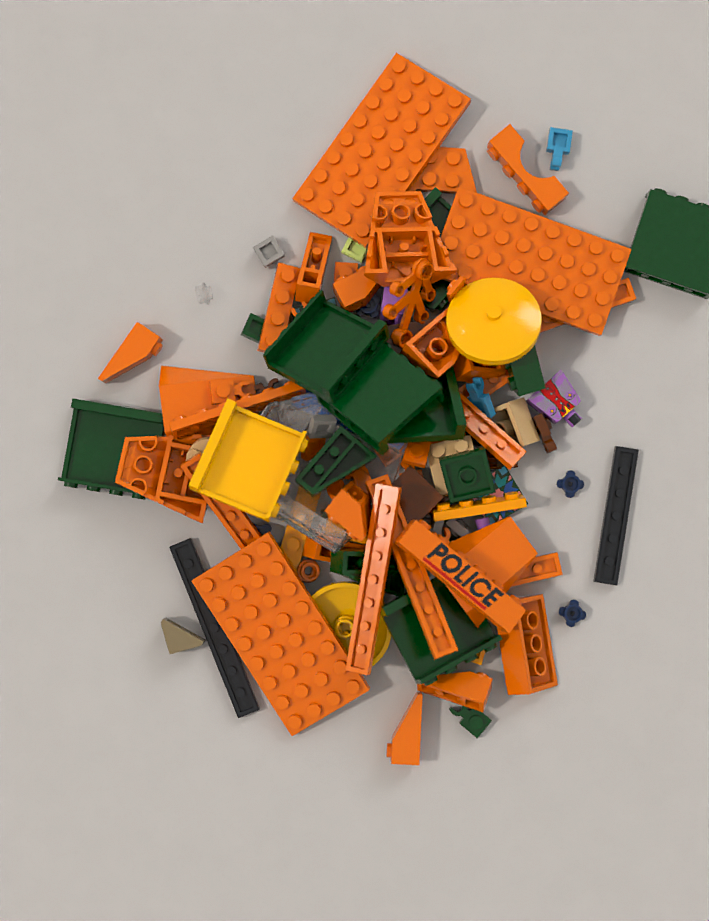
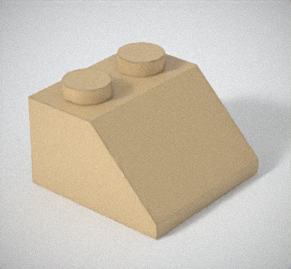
M524 397L494 408L496 414L490 419L521 447L540 441Z
M471 435L464 436L463 440H448L430 444L428 452L429 466L435 489L443 497L448 496L439 458L475 449Z

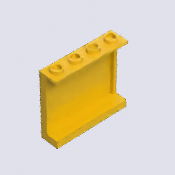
M227 398L189 483V488L270 522L271 517L276 518L281 505L278 504L280 496H286L290 486L287 480L290 473L295 474L300 461L296 460L299 452L304 453L309 442L306 439L307 431L303 430L301 433L237 406L235 401Z

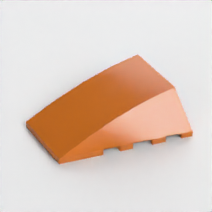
M421 191L375 193L364 276L383 287H390L394 281H403L412 273L414 263L420 258L428 259L434 267L433 275L430 278L431 284L457 271L454 263L452 264L448 257L449 252L446 246H443L437 226L433 224L431 212Z
M161 366L159 391L165 435H172L169 423L173 422L175 418L195 415L201 409L210 410L218 407L219 404L212 405L210 381L233 379L234 385H238L244 380L250 381V385L242 386L241 390L245 394L251 393L254 396L257 395L256 390L254 391L255 377L253 375ZM235 396L236 401L240 400V397ZM215 426L185 436L192 434L211 435Z
M192 434L173 439L172 435L165 437H125L115 483L203 524L208 504L200 493L189 488L190 479L180 466L186 461L187 452L192 444L200 438L210 437L211 435Z
M511 516L466 534L461 538L451 541L448 545L454 551L458 549L468 557L466 561L472 566L476 564L486 572L485 576L490 581L494 579L502 584L505 593H507L538 554ZM447 587L478 628L485 620V617Z

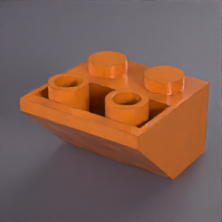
M350 481L324 511L333 523L341 524L347 529L346 533L351 538L359 539L362 542L369 531L371 519L370 497L354 482Z

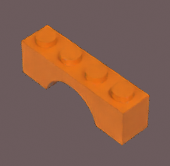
M509 124L488 142L487 152L494 161L498 160L505 175L517 182L518 190L524 196H529L534 209L539 213L542 212L544 215H547L566 199L569 192L555 176L538 178L525 170L520 159V151L525 141Z

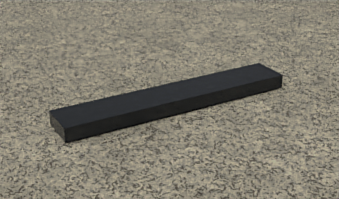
M614 447L593 582L616 586L618 584L638 449Z

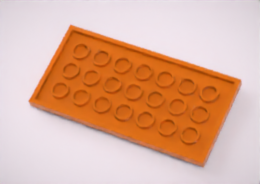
M396 53L294 195L293 201L367 249L375 193L409 191L470 105L471 98Z
M460 186L457 189L440 237L443 246H446L449 252L448 257L451 263H454L457 269L456 273L443 278V280L452 282L454 279L458 280L460 276H463L466 279L467 285L484 278H504L514 281L525 287L534 296L542 316L597 336H601L631 252V249Z
M270 531L192 580L195 588L291 736H294L370 690V686L362 674L345 670L348 652Z

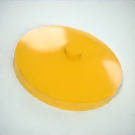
M484 278L466 285L453 297L447 310L446 325L450 341L463 356L480 364L503 365L520 359L533 348L540 334L542 317L536 299L525 287L504 278Z
M338 581L318 589L312 595V598L348 652L360 583ZM381 615L372 666L383 657L391 640V634Z

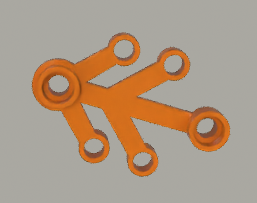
M420 258L414 263L412 273L403 281H394L390 285L389 292L396 297H401L410 285L412 287L394 305H385L382 311L384 317L393 320L405 308L399 328H396L391 335L393 343L401 348L413 337L408 327L414 307L416 310L413 316L414 320L424 324L429 318V313L425 310L422 299L431 302L436 296V291L432 288L430 282L434 267L425 258Z

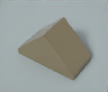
M163 618L161 621L169 655L201 646L206 641V639L168 618Z

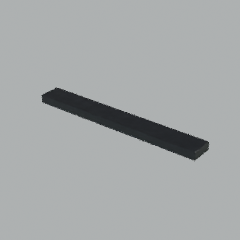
M189 538L170 546V551L237 717L241 718L260 710L238 652L192 583L194 578L205 572L192 539Z

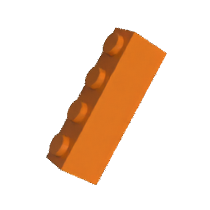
M543 594L519 597L523 602L521 606L526 609V612L510 633L502 632L497 627L498 635L502 637L499 643L508 695L532 694L558 685Z

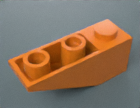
M365 266L360 267L356 273L350 276L344 275L339 277L333 283V292L341 307L349 312L366 306L381 287V285L364 276Z

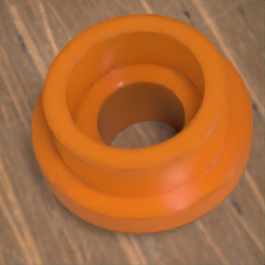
M311 559L303 560L297 567V575L304 582H313L320 574L319 565ZM310 566L311 573L306 575L304 570Z

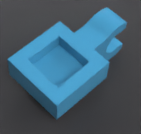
M550 127L546 152L553 153L550 170L559 171L562 164V155H569L573 130Z
M473 377L474 383L466 384V389L470 394L467 399L490 419L496 414L490 395L483 394L484 381L482 377Z

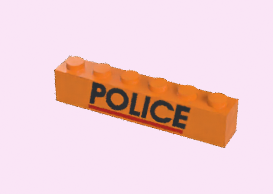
M421 519L419 521L411 520L394 543L502 632L510 633L526 612V609L521 606L523 602L513 594L507 595L503 591L504 586L494 579L490 581L485 576L486 572L476 564L472 566L466 561L468 557L458 549L456 551L448 546L450 542L440 534L434 535L430 531V525Z

